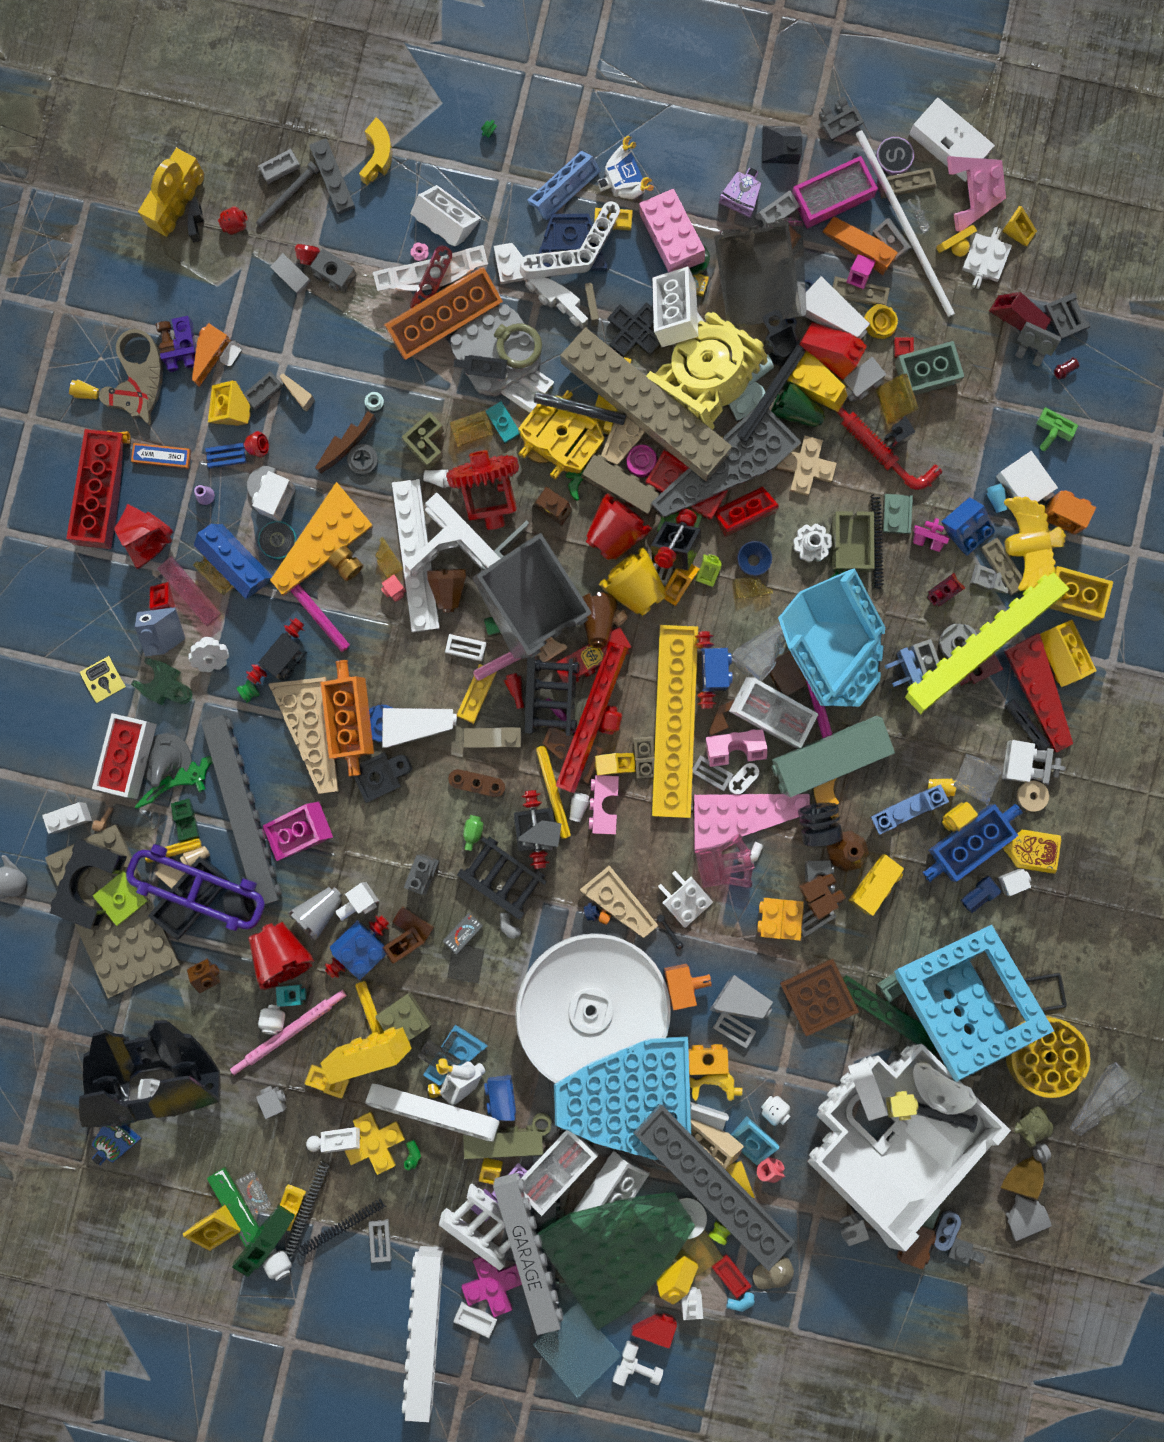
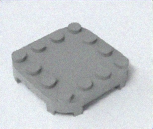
M506 304L492 308L461 327L452 335L451 348L455 359L464 360L465 356L469 355L500 359L496 348L497 339L493 336L496 329L501 324L508 327L517 323L524 324L523 321ZM522 331L511 333L507 341L504 342V350L507 356L516 361L529 358L534 351L533 338L528 333ZM541 354L534 364L526 368H512L507 365L506 379L475 375L467 376L479 394L494 395L495 397L501 394L500 391L529 373L534 374L541 362Z

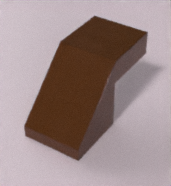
M735 700L717 708L708 731L709 736L729 728L723 714L730 710Z

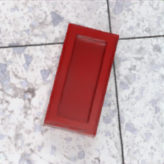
M727 1254L712 1265V1269L736 1299L752 1287Z

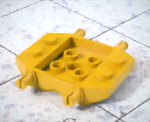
M566 390L565 394L560 398L569 400L573 394ZM537 404L518 428V432L525 443V446L518 454L522 458H526L527 454L534 450L555 464L556 467L550 473V476L555 480L562 471L581 473L604 442V436L598 424L600 419ZM563 428L567 431V434L560 436L556 431ZM584 429H588L586 433L583 435V437L580 439V441L577 443V445L574 447V449L571 451V453L568 455V457H566V453L569 451V449L572 447V445L575 443V441L578 439V437L581 435Z

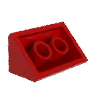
M762 486L719 507L714 516L724 536L727 537L776 513L779 505Z

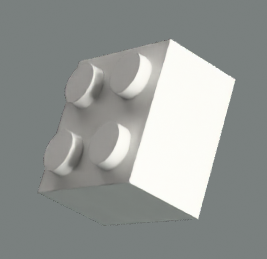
M268 471L267 475H264L260 481L261 488L259 492H256L253 496L252 506L260 514L281 522L296 488L290 480Z

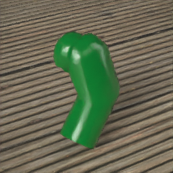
M415 1140L406 1143L409 1155L406 1161H404V1168L408 1171L415 1169L421 1158V1153Z

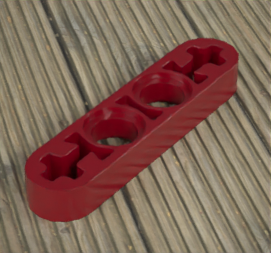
M439 246L434 251L410 303V309L415 304L421 302V299L418 298L419 295L428 299L436 294L452 260V251L448 247ZM444 250H446V254L448 255V257L442 259L441 263L444 264V266L441 267L439 264H436L434 262L435 260L439 262L441 259L439 252H444ZM433 267L440 269V275L437 278H433L430 275V270ZM431 285L432 292L429 295H424L422 293L423 286Z

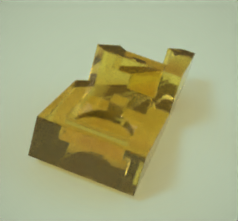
M381 537L379 550L376 552L375 557L388 579L403 570V567L385 539Z
M758 578L733 580L735 599L773 594V590L768 589Z

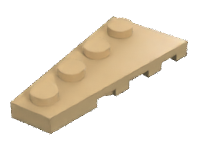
M610 866L606 867L579 890L642 938L658 926Z

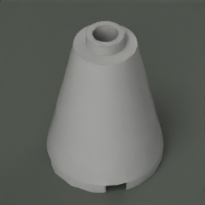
M328 887L290 910L288 915L293 920L295 919L297 925L315 941L342 902L340 899L342 894L335 887L333 889Z

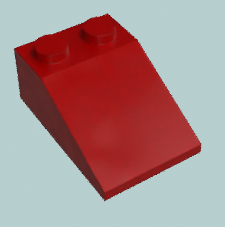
M813 322L809 325L799 344L843 380L858 365L867 347L861 339L851 333Z

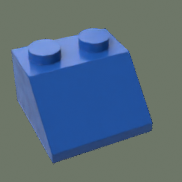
M512 1075L488 1078V1083L484 1084L485 1094L489 1095L490 1103H487L488 1115H492V1118L497 1120H515L516 1107Z

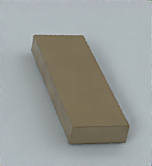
M932 167L886 177L895 196L935 188L937 185ZM877 180L881 199L888 198L879 180Z
M834 277L832 287L845 300L872 306L878 304L887 305L890 288L867 283L865 288L862 289L846 283L847 279Z
M996 538L982 546L980 550L996 573H1001V580L1004 586L1008 588V594L1012 596L1020 591L1018 586L1023 577L1010 556L1006 553L999 539Z

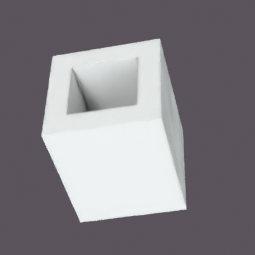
M1017 869L997 877L1006 896H1011L1031 888L1030 875L1024 869Z

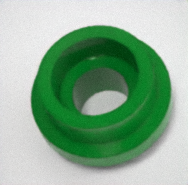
M487 120L482 126L481 130L483 133L481 135L483 137L489 138L497 128L494 120L491 122Z

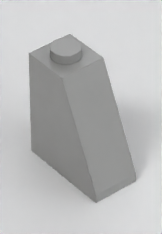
M734 975L729 978L710 1010L717 1013L760 1020L763 1017H768L772 1011L770 1006L773 1002Z

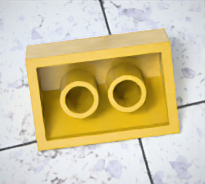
M1073 619L1040 634L1049 665L1052 667L1055 679L1061 687L1097 671Z

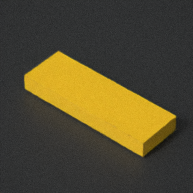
M497 671L481 680H477L475 676L473 677L456 717L472 724L475 723Z

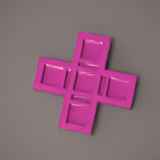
M481 1256L473 1259L479 1278L462 1285L468 1306L487 1299L494 1317L511 1311L513 1308L506 1291L522 1285L517 1265L514 1264L498 1270Z

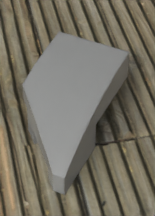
M975 565L970 581L971 584L1005 594L1009 591L1001 580L1002 575L1000 572L996 573L995 570Z

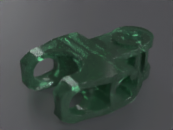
M146 657L144 662L153 668L155 673L154 679L148 684H143L133 679L131 685L145 697L160 705H163L166 698L180 704L190 702L193 696L192 690L177 681L181 672L164 662ZM179 691L183 693L182 697L178 694Z

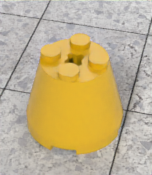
M640 548L637 555L630 554L610 571L609 578L607 580L605 578L602 579L599 585L606 593L612 595L635 614L640 613L643 616L651 609L650 606L654 602L658 604L665 598V587L649 554L644 548Z

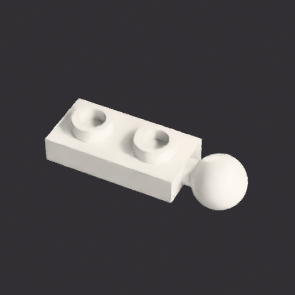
M354 1127L321 1132V1139L318 1136L308 1138L306 1142L307 1149L311 1152H316L321 1148L323 1153L359 1149L360 1129Z

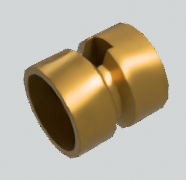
M344 545L337 549L327 562L335 570H339L338 574L347 582L354 578L364 565L357 557L353 558V553Z

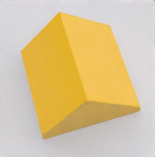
M226 1205L195 1223L183 1233V1237L211 1251L238 1234L240 1228Z

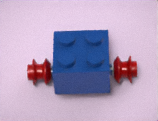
M701 631L695 636V638L699 639V643L695 644V646L703 651L701 653L703 692L697 695V697L701 698V702L697 704L701 705V709H712L713 705L717 704L713 702V697L716 694L708 691L727 690L730 684H732V672H729V666L732 664L731 653H728V648L709 649L714 646L710 642V638L714 637V635H710V631Z
M376 915L374 923L369 921V930L357 920L330 946L334 957L331 958V964H325L327 967L325 971L330 977L333 978L335 976L339 978L338 973L340 971L345 972L346 967L360 980L386 955L382 948L385 945L375 937V935L383 936L382 930L384 928L389 930V922L382 915L380 917Z

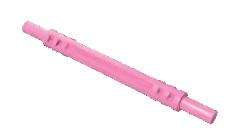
M342 989L330 999L323 1000L282 1029V1031L278 1032L277 1035H274L245 1056V1059L230 1069L231 1073L236 1075L248 1065L252 1066L331 1010L333 1005L347 996L345 991Z

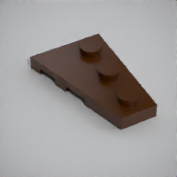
M549 728L542 744L564 762L574 736H566V732L556 728ZM594 744L581 774V778L587 784L595 769V756L601 755L603 748Z

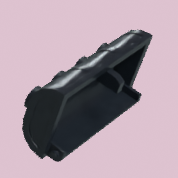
M201 856L191 865L193 868L230 881L224 873ZM185 873L169 892L187 899L196 877ZM203 880L195 902L208 907L223 890V887ZM163 898L148 917L179 941L202 913Z

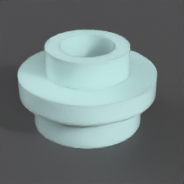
M371 392L365 398V405L371 411H378L383 407L384 399L381 394ZM376 399L378 400V403L376 405H372V400Z

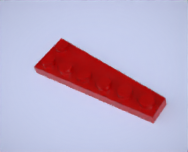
M1036 633L1004 650V653L1052 749H1054L1053 751L1057 753L1072 745L1073 741L1039 633Z

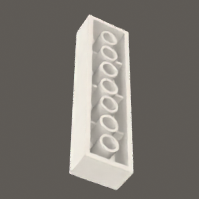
M420 1246L419 1251L415 1252V1257H413L412 1269L416 1270V1272H414L411 1280V1290H414V1292H412L409 1310H413V1312H411L408 1321V1331L411 1332L409 1333L406 1351H410V1353H408L405 1362V1372L408 1373L404 1380L403 1392H405V1398L402 1404V1413H405V1421L429 1422L433 1408L444 1247Z

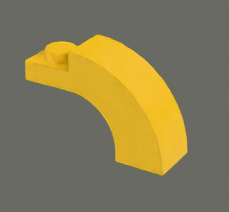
M377 117L365 130L367 140L375 147L372 158L359 173L361 181L366 185L377 178L378 172L385 176L392 161V145L388 131Z

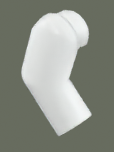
M755 842L750 852L738 854V861L744 865L756 862L764 845Z

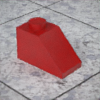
M657 1313L632 1325L631 1333L635 1337L670 1348L677 1323L672 1315Z

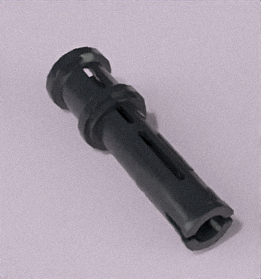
M918 1102L916 1115L949 1123L954 1128L961 1127L969 1129L972 1133L975 1132L978 1122L977 1115L973 1114L971 1116L963 1113L945 1114L932 1109L929 1105Z

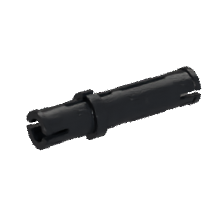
M1014 699L1004 705L1013 716V721L1022 727L1039 750H1044L1050 745L1028 718V713L1026 711L1023 712Z

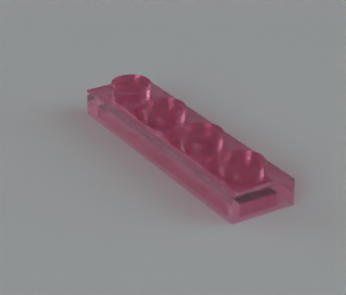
M172 556L157 568L207 627L222 615Z

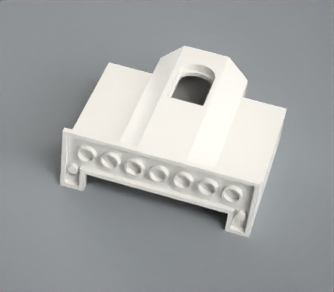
M922 1044L912 1045L911 1047L907 1046L900 1053L902 1057L898 1061L894 1060L889 1066L879 1056L865 1057L860 1061H869L886 1111L885 1097H893L895 1092L907 1091V1095L914 1094L917 1102L928 1105L920 1096L915 1085L913 1069L916 1063H928L943 1076L954 1081L948 1069ZM847 1072L840 1079L841 1084L837 1088L833 1087L827 1093L828 1098L818 1108L817 1116L833 1133L829 1132L822 1141L824 1143L820 1148L816 1147L809 1154L811 1158L807 1162L879 1233L889 1248L906 1252L919 1237L916 1232L991 1145H999L1011 1130L976 1097L977 1103L972 1108L963 1112V1114L971 1116L975 1114L978 1116L977 1127L974 1133L970 1132L969 1129L954 1128L951 1124L943 1121L911 1115V1119L900 1121L899 1117H890L894 1123L876 1141L852 1116L853 1106L860 1097L851 1073ZM938 1096L936 1099L939 1103L945 1102L943 1096ZM893 1131L894 1133L888 1138V1140H886V1138H887V1137L891 1134V1132Z

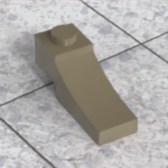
M464 728L463 748H521V728Z

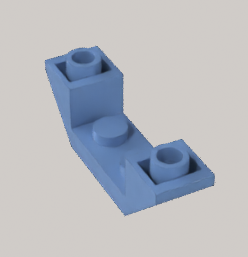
M940 784L892 805L870 818L880 835L897 827L896 825L948 803L949 800Z

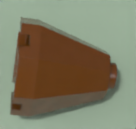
M466 569L427 571V580L438 608L443 609V612H454V608L459 607L467 577Z
M853 831L842 832L843 839L827 847L831 864L844 872L859 869L869 855L865 838Z

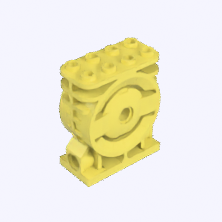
M707 312L705 315L706 323L704 321L698 322V337L678 342L673 351L671 363L662 365L655 374L650 371L646 377L713 430L715 428L713 422L722 413L723 406L732 403L740 397L747 388L749 381L753 378L751 373L757 374L760 371L759 364L765 365L768 360L763 349L764 345L760 340L752 339L744 330L739 331L731 322L723 321L716 313ZM731 350H732V361L735 362V363H737L736 365L731 362V357H730V354H729V351H731ZM687 368L689 369V371H690V373H691V375H692L693 377H691V376L686 372Z

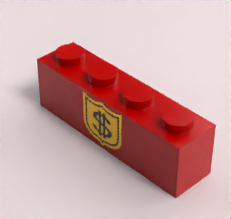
M620 627L610 632L608 643L610 641L625 646L628 650L631 649ZM608 643L603 648H594L588 644L556 663H569V658L577 657V662L580 664L579 673L576 674V683H578V678L584 675L589 677L596 673L595 669L600 667ZM556 670L561 681L568 683L569 671Z

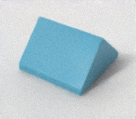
M747 1116L731 1134L744 1146L741 1152L756 1165L779 1149L777 1142Z

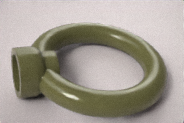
M517 323L506 327L501 324L493 335L497 339L496 348L500 359L508 360L507 365L512 368L529 367L537 361L541 354L542 341L540 335L529 325ZM516 331L528 333L534 341L532 355L522 361L511 359L504 350V342L507 341L511 333Z

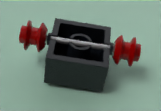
M688 509L681 510L676 518V523L664 521L651 544L653 563L658 564L662 568L674 567L689 570L701 548V529L693 527L697 521V516L693 511Z
M297 618L294 620L290 619L291 624L289 626L284 625L285 631L288 633L280 635L258 662L259 666L252 664L253 670L251 672L246 671L249 674L247 678L254 684L259 682L261 684L260 678L262 676L267 677L266 671L263 669H267L282 681L289 679L294 673L293 668L305 660L307 651L291 639V636L299 638L298 633L300 630L305 631L303 629L304 624Z
M536 790L525 791V795L521 796L526 798V803L523 806L530 808L529 811L514 812L518 851L534 849L536 852H532L529 855L534 860L530 866L534 865L535 869L546 868V863L550 862L545 861V856L548 853L540 851L542 850L541 845L534 844L533 847L522 846V842L518 841L519 836L540 821L554 822L553 808H535L542 803L537 800L541 793L537 794Z

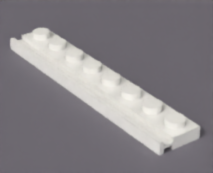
M420 480L393 482L392 487L412 633L440 629L437 604L427 580V571L432 570L431 562L427 561L423 566L424 569L418 575L413 574L410 577L405 572V564L428 544Z

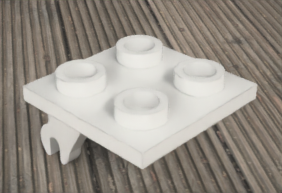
M674 871L672 874L683 886L673 895L661 884L658 887L668 897L662 903L682 926L686 928L713 901L692 877L684 881Z

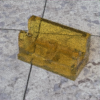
M485 410L450 422L457 446L493 435Z
M203 555L204 559L201 562L196 561L193 566L218 592L225 595L233 587L232 584Z

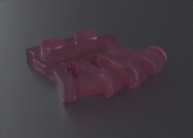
M740 833L734 835L721 845L695 850L703 888L723 884L747 888L752 887L751 877L755 867L750 858L752 855L751 850L743 842ZM734 843L740 850V852L722 854L723 850ZM743 858L744 864L725 867L724 861ZM745 871L743 879L727 876L729 873Z

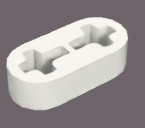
M753 763L744 765L728 783L729 791L736 795L743 793L758 777L759 768ZM753 767L755 775H750L745 779L743 777L747 773L745 769ZM742 779L743 782L740 785L742 789L733 790L734 785L732 783H737Z

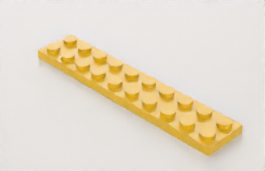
M660 625L652 816L691 818L697 647L695 644L698 643V639L695 638L698 635V627Z

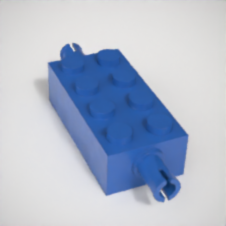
M995 804L988 805L977 813L978 818L962 830L953 831L928 850L936 860V863L926 871H923V875L928 876L926 879L931 882L944 872L951 881L957 882L1019 836L1010 825V822L1019 815H1022V810H1017L1019 806L1014 804L1004 813H1001Z

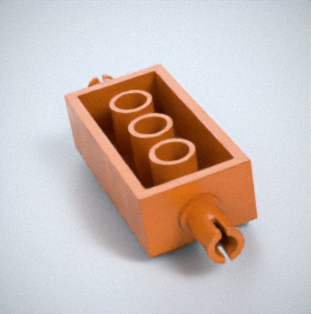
M340 660V662H335L338 678L336 680L320 682L329 759H347L348 776L361 775L359 766L360 756L374 754L366 680L363 677H349L348 660Z

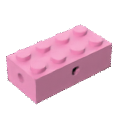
M674 189L639 203L640 217L668 272L685 267L691 268L705 262V249Z

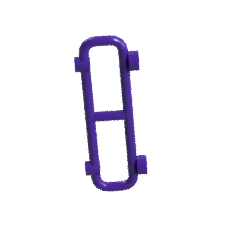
M153 844L151 851L140 850L132 856L126 871V878L130 885L137 888L136 893L148 896V893L164 898L227 923L226 928L237 931L238 928L252 929L260 921L265 903L263 897L255 892L257 883L243 878L241 884L237 885L167 858L165 856L168 849L157 844ZM145 857L195 876L196 878L188 898L180 897L135 879L134 872L139 860ZM203 880L254 899L257 906L252 919L245 922L239 918L196 903L195 899Z

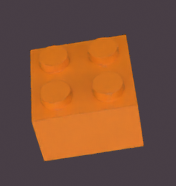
M1061 490L1050 498L1045 508V513L1048 515L1047 522L1076 535L1087 528L1096 507L1091 505L1092 503L1086 499L1080 500L1074 497L1072 492Z

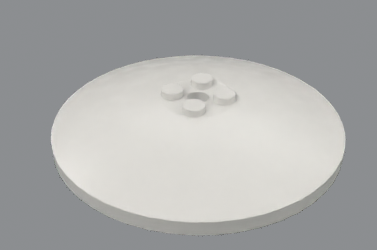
M583 934L555 944L534 962L521 984L515 1015L518 1036L529 1060L545 1077L557 1083L597 1059L649 1038H666L670 1024L671 1009L665 980L656 964L647 954L635 945L615 936ZM593 1005L595 1007L594 1014L591 1016L586 1015V1008Z

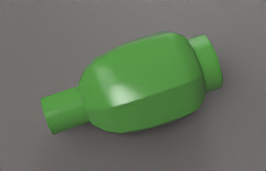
M470 815V818L466 820L463 831V838L466 841L465 850L472 851L473 844L479 841L483 830L482 817Z

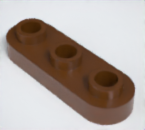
M460 769L453 770L449 774L448 780L450 785L457 789L492 797H499L505 792L504 782L496 777ZM460 775L462 780L455 782V776ZM476 779L480 780V785L478 787H475L473 785V782ZM493 784L499 785V789L497 791L492 790Z

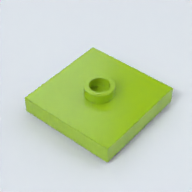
M122 871L121 874L117 875L93 895L116 926H119L149 901L144 895L136 893L137 888L129 884L126 878V871Z

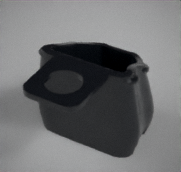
M776 309L763 316V322L770 333L763 342V349L771 358L772 363L783 367L795 347L800 344V341L795 333L796 325L793 323L787 324L781 312ZM777 316L780 320L779 325L771 326L769 318Z

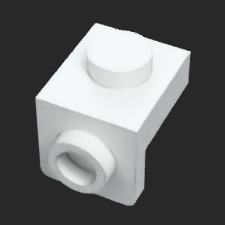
M154 1078L141 1079L137 1099L152 1097L158 1089L160 1080Z

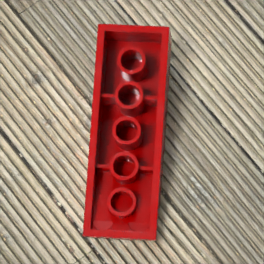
M84 430L66 537L73 545L111 549L120 493L123 433Z

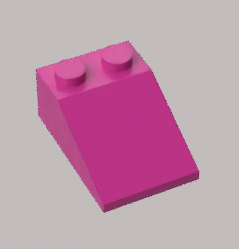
M320 802L305 804L263 825L276 861L333 838Z

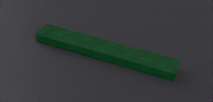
M845 975L843 977L857 1006L914 1043L924 1045L933 1055L937 1053L933 1042L920 1022L849 976Z

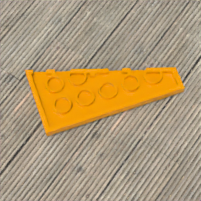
M337 482L270 579L282 596L327 563L329 557L337 549L344 545L349 546L373 527L371 522Z

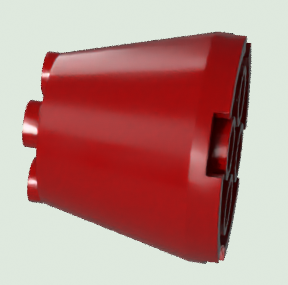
M608 493L602 499L587 532L586 543L593 548L598 547L602 551L600 554L607 560L617 559L649 534L652 528L649 525L644 526V521L641 517L618 500L613 501L614 497Z
M284 922L275 926L273 923L267 924L262 928V932L248 937L256 979L261 990L277 987L279 985L278 982L282 983L289 979L293 980L312 967L311 963L314 960L311 954L287 928Z

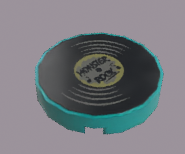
M274 521L265 525L259 533L258 539L263 553L270 558L279 560L287 556L297 541L296 533L291 526L280 521Z

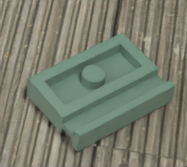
M884 495L882 533H911L912 495Z

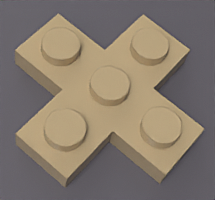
M804 436L800 453L792 452L776 467L777 469L794 473L790 488L791 492L808 496L813 478L832 482L837 463L819 458L823 440Z

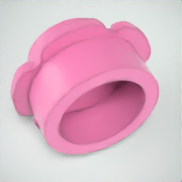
M416 243L410 251L411 256L417 261H424L429 255L426 244Z

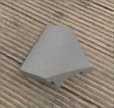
M1019 1194L1015 1197L1016 1202L1011 1211L1006 1213L1015 1241L1052 1226L1044 1206L1036 1200L1026 1199Z

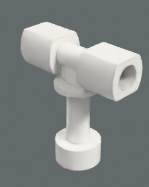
M627 1341L622 1352L623 1360L620 1366L617 1365L612 1378L613 1382L624 1386L628 1374L632 1375L635 1371L651 1378V1383L659 1385L663 1369L655 1367L652 1370L638 1364V1359L635 1356L639 1347L637 1344Z

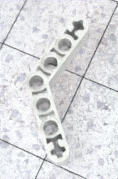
M610 201L603 206L580 249L523 257L520 264L521 276L526 279L589 271L617 221L620 212L618 204ZM611 212V215H610L609 220H608V219L606 218V217H607V214H609V213ZM598 227H603L606 231H600ZM593 242L597 245V247H592L589 245V243ZM581 258H585V259H587L589 262H588V263H584V262H582L580 259H581ZM567 260L570 265H564L562 261ZM543 263H550L552 266L545 267Z

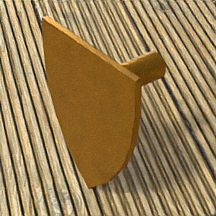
M1033 1156L1018 1163L1007 1174L1001 1189L1038 1200L1044 1185V1172L1040 1161H1037Z

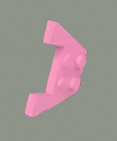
M947 157L949 174L967 172L971 208L954 214L956 231L964 230L1006 199L1002 160Z

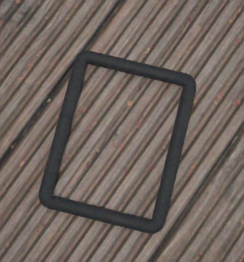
M1059 973L1024 979L1025 982L1058 977L1063 1005L1041 1008L1043 1012L1064 1009L1067 1006L1062 976Z

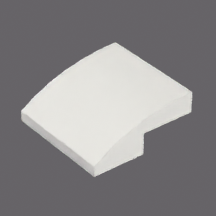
M537 370L534 374L529 373L503 389L500 393L531 413L537 405L533 401L535 393L547 394L554 381Z

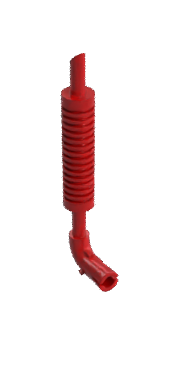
M842 407L838 412L835 411L844 420L841 423L844 428L847 427L846 430H850L849 433L852 432V436L855 435L854 438H858L857 441L860 440V444L863 443L862 446H866L865 449L868 448V452L871 451L870 454H874L873 457L876 456V460L879 459L878 462H882L881 465L884 464V468L887 471L892 468L909 488L921 490L928 486L931 487V483L943 473L941 469L934 473L938 466L933 465L923 476L921 475L918 478H915L913 475L910 476L897 463L900 458L897 455L894 456V452L891 453L892 450H888L889 447H885L886 444L883 445L884 442H880L881 439H877L878 436L875 437L876 434H872L873 431H869L870 428L867 429L868 426H864L865 423H862V420L859 421L860 418H856L857 415L854 412L849 415Z

